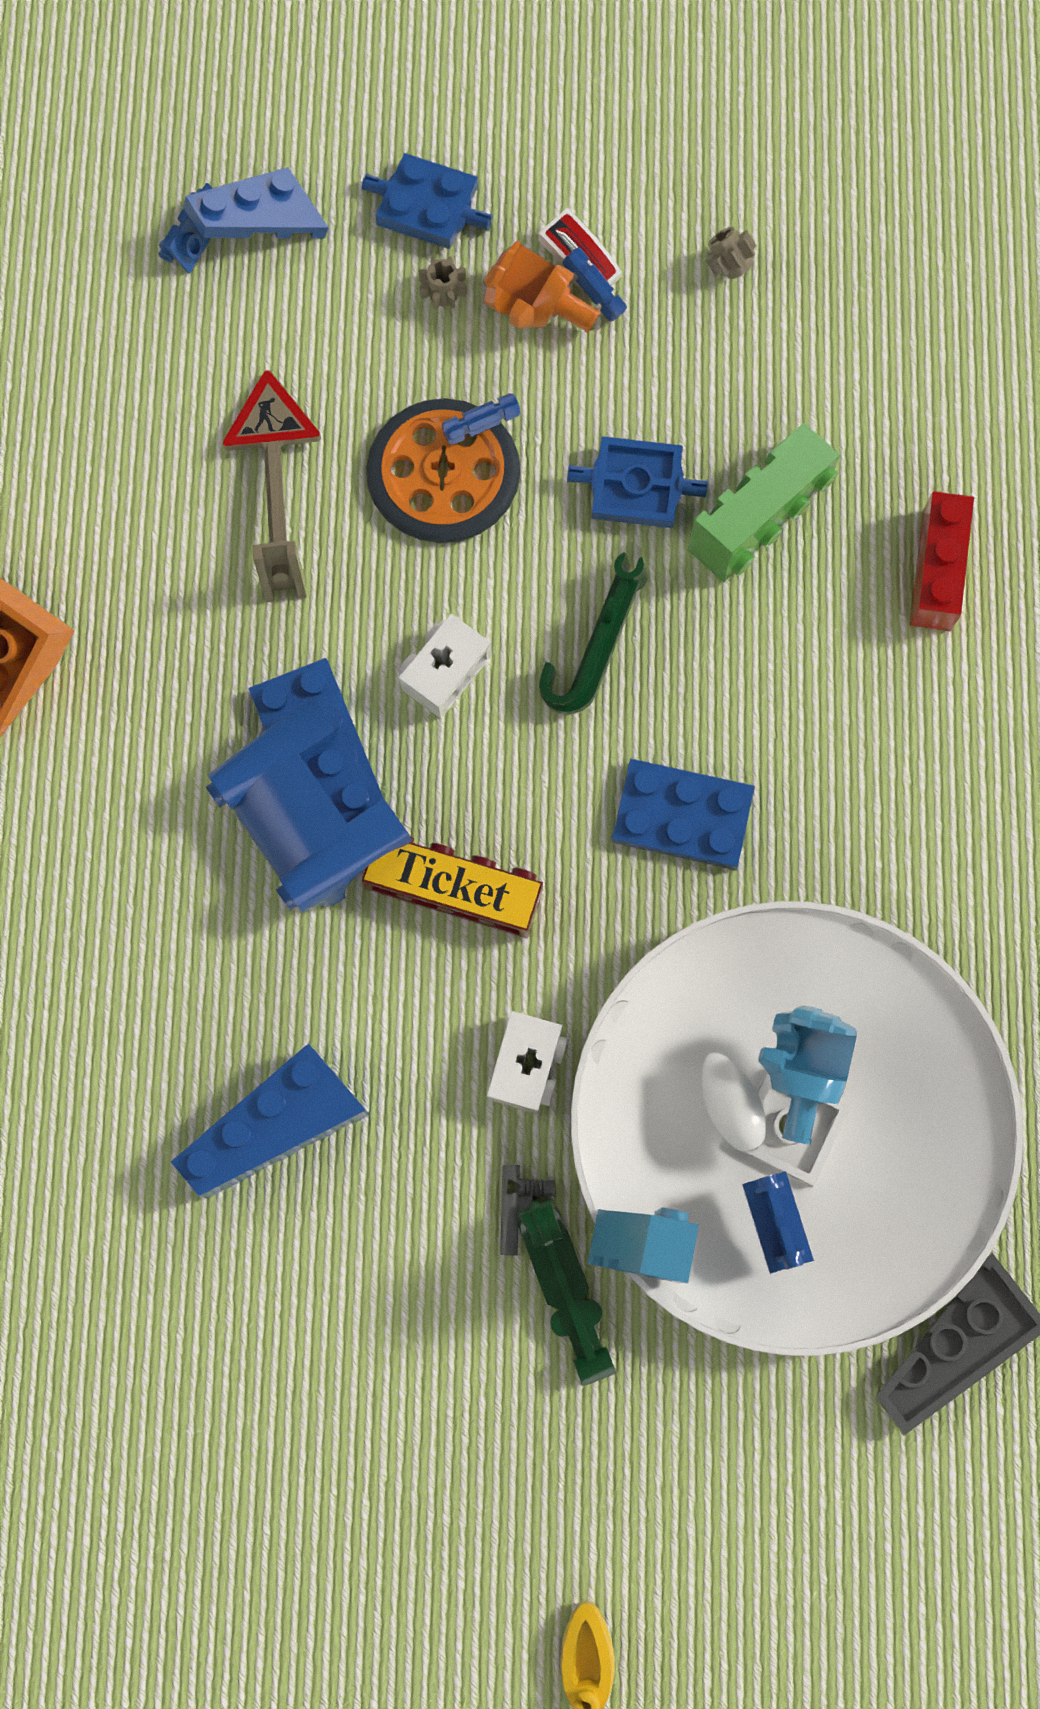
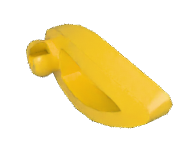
M589 1601L581 1602L573 1611L566 1626L561 1647V1676L566 1697L572 1709H604L614 1680L615 1658L610 1634L600 1610L594 1603Z

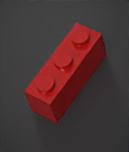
M932 491L923 509L909 626L951 632L961 616L974 506L973 496Z

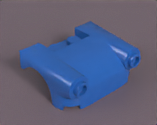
M312 697L308 698L207 774L212 781L206 786L207 791L220 808L228 804L234 810L244 828L279 877L278 879L282 885L276 891L290 911L298 906L301 912L304 913L317 905L329 907L339 903L346 898L345 890L349 883L361 871L387 853L406 846L412 841L407 830L385 799L379 794Z

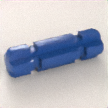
M578 247L562 261L563 266L577 275L578 278L575 281L595 305L600 304L602 306L600 309L601 313L608 321L612 322L625 312L627 305L618 294L616 296L612 294L614 288L594 264L590 266L587 263L589 257Z
M508 393L497 398L498 403L494 404L490 401L462 413L463 418L458 419L455 416L442 423V431L448 443H458L465 440L464 435L466 434L472 437L501 424L500 420L503 418L505 421H509L520 415V406L514 394Z

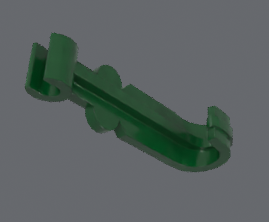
M625 552L616 558L614 563L616 575L571 689L566 695L558 696L552 693L556 670L551 663L545 662L540 677L539 689L542 699L553 711L565 715L579 713L590 706L595 699L636 593L647 583L648 574L642 557L638 559L636 568L632 572H628L630 564Z
M550 1198L540 1203L537 1200L529 1203V1207L517 1211L518 1226L546 1303L558 1309L551 1317V1329L558 1336H569L576 1358L572 1360L581 1384L584 1387L617 1374L606 1346H601L594 1328L602 1318V1308L595 1300H584L589 1286L554 1200Z

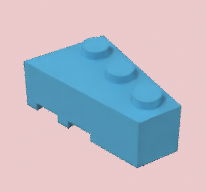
M662 1207L655 1211L654 1215L598 1209L587 1264L675 1283L688 1284L699 1224L689 1223V1213Z

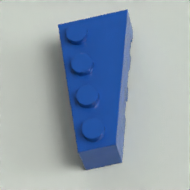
M308 1043L174 1158L171 1163L198 1196L210 1198L258 1173L260 1170L288 1158L310 1144L322 1140L343 1127L369 1116L370 1113Z

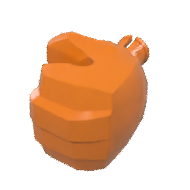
M515 241L507 250L502 252L496 263L490 267L483 280L486 286L483 304L497 312L508 315L510 324L517 328H545L551 317H556L558 314L588 334L601 312L599 309L593 308L570 293L571 288H569V285L574 278V273L558 264L556 266L524 247L519 241Z

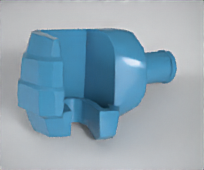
M803 1005L795 1008L793 1011L776 1014L772 1027L773 1032L777 1036L776 1048H761L758 1062L769 1074L772 1089L785 1093L787 1097L791 1098L782 1138L797 1143L811 1144L818 1105H823V1102L838 1104L844 1093L857 1031L851 1025L843 1022L838 1016L823 1012L819 1008Z

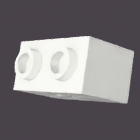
M450 614L444 623L438 621L432 626L425 637L426 645L418 655L415 653L410 654L399 669L401 674L399 681L402 691L440 719H442L492 657L491 642L453 614ZM447 659L450 660L449 668L445 665H441L438 669H436V661L443 664L447 661Z
M511 1011L487 1093V1099L535 1114L539 1113L541 1104L549 1106L556 1084L555 1080L548 1079L552 1063L561 1064L568 1038L560 1036L562 1025ZM528 1053L535 1054L536 1063L542 1065L540 1069L533 1068L530 1076L522 1074V1065L517 1063L518 1059L525 1060Z

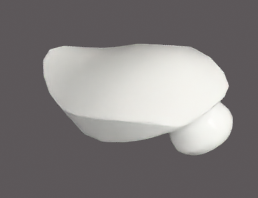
M718 1052L710 1053L705 1058L702 1071L703 1095L708 1114L717 1130L728 1143L737 1150L753 1152L764 1141L766 1132L764 1109L758 1092L748 1077L731 1060Z

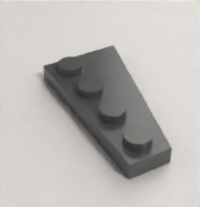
M993 1253L989 1255L974 1277L964 1286L875 1397L903 1436L1040 1336V1313Z

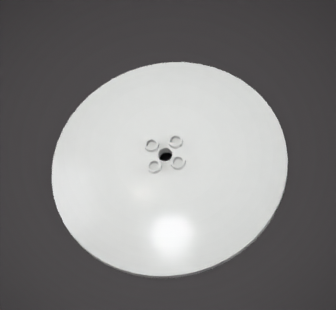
M793 901L752 904L720 912L695 922L667 938L646 954L625 975L608 997L594 1021L581 1054L575 1076L571 1105V1140L575 1169L583 1198L594 1224L598 1209L654 1215L655 1211L661 1209V1207L689 1213L688 1222L699 1224L688 1284L626 1272L627 1275L650 1298L673 1316L693 1328L726 1343L759 1352L787 1356H819L849 1352L878 1344L904 1333L932 1316L952 1300L974 1277L991 1253L1007 1221L1015 1199L1021 1172L1024 1139L1022 1106L1017 1079L999 1031L980 999L951 966L916 938L882 920L835 905ZM803 1005L819 1008L823 1012L838 1016L843 1022L851 1025L857 1031L844 1093L838 1104L823 1102V1105H818L811 1144L797 1143L782 1138L779 1121L783 1115L788 1114L791 1098L787 1097L785 1093L772 1089L769 1074L758 1062L761 1048H776L777 1036L772 1030L776 1014L790 1012ZM718 1052L731 1060L748 1077L758 1092L764 1109L766 1132L764 1141L753 1152L737 1150L728 1143L717 1130L708 1114L703 1095L702 1071L705 1058L710 1053ZM786 1171L814 1261L769 1274L742 1184Z

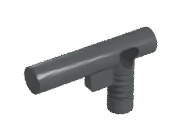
M502 1165L500 1255H518L519 1226L516 1213L521 1209L529 1207V1203L533 1202L534 1195L536 1197H543V1195L545 1197H555V1179H545L544 1181L543 1179L540 1181L538 1179H532L531 1181L527 1179L526 1181L525 1179H520V1165ZM510 1180L515 1181L521 1187L519 1191L512 1195L507 1193V1183Z

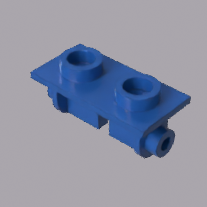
M205 183L204 187L197 189L196 193L212 189L209 183ZM183 208L177 217L181 223L180 226L172 225L164 240H161L159 243L160 251L158 255L168 263H172L176 259L186 273L190 274L211 238H203Z
M786 1171L743 1183L742 1187L769 1274L814 1261Z

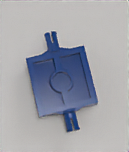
M404 153L396 172L388 180L369 175L368 173L363 178L362 190L383 196V200L376 213L377 226L451 249L456 235L466 224L489 231L492 224L493 214L471 208L472 199L478 188L477 176Z
M605 436L601 437L600 452L594 467L573 466L569 464L567 482L591 484L594 497L591 519L673 528L675 510L681 495L706 498L708 480L684 478L681 467L683 445Z

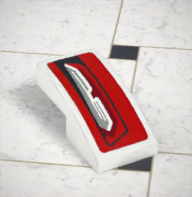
M568 208L538 233V241L561 263L571 251L579 247L589 257L587 263L590 266L594 264L611 286L622 277V271L607 250ZM575 274L572 282L584 292V290L575 281L578 278Z

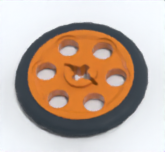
M449 398L425 400L408 406L393 416L382 427L369 450L366 465L367 487L374 505L386 521L402 533L418 540L436 543L458 542L481 534L496 524L505 514L518 490L521 473L519 453L512 436L502 423L476 434V441L472 445L462 447L457 443H448L442 431V423L455 416L458 419L463 418L462 413L478 406L466 401ZM422 428H428L433 430L436 438L429 445H419L413 440L415 432ZM446 450V463H448L450 470L447 471L446 477H444V490L441 491V480L438 471L432 469H439L440 463H442V452ZM401 460L409 461L414 466L411 475L404 478L396 477L391 472L394 463ZM480 463H489L496 470L494 476L488 480L477 479L472 471ZM426 494L430 496L433 500L432 506L424 512L415 511L410 506V501L415 495ZM466 495L473 500L474 505L468 512L458 513L450 506L452 500L456 496Z

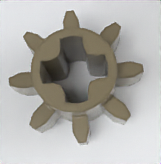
M728 227L715 234L708 242L710 250L707 251L709 257L705 261L715 276L722 273L729 279H735L745 274L753 266L754 260L752 257L755 256L753 249L757 245L748 230L740 234L738 230L735 231L734 227Z
M451 256L447 260H436L432 257L431 264L427 270L419 269V281L422 283L419 286L421 299L430 297L433 302V309H437L439 306L455 308V301L458 295L461 297L467 296V285L464 283L466 280L465 267L456 269Z

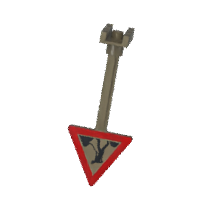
M270 370L263 372L222 442L226 451L264 448L269 543L253 545V560L266 602L274 601L273 590L296 588L299 599L307 598L306 582L296 542L287 541L281 447L283 445L319 442L321 440L319 430Z

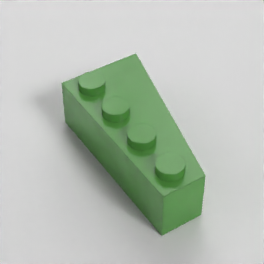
M802 423L768 454L764 461L767 466L764 469L759 465H755L744 475L736 489V494L728 489L717 499V505L710 514L703 511L694 519L688 551L722 582H725L733 573L740 576L753 562L755 557L752 554L761 545L765 548L769 547L783 530L780 526L789 517L795 520L804 512L810 503L808 497L816 489L823 492L838 475L835 468L840 454L806 424Z

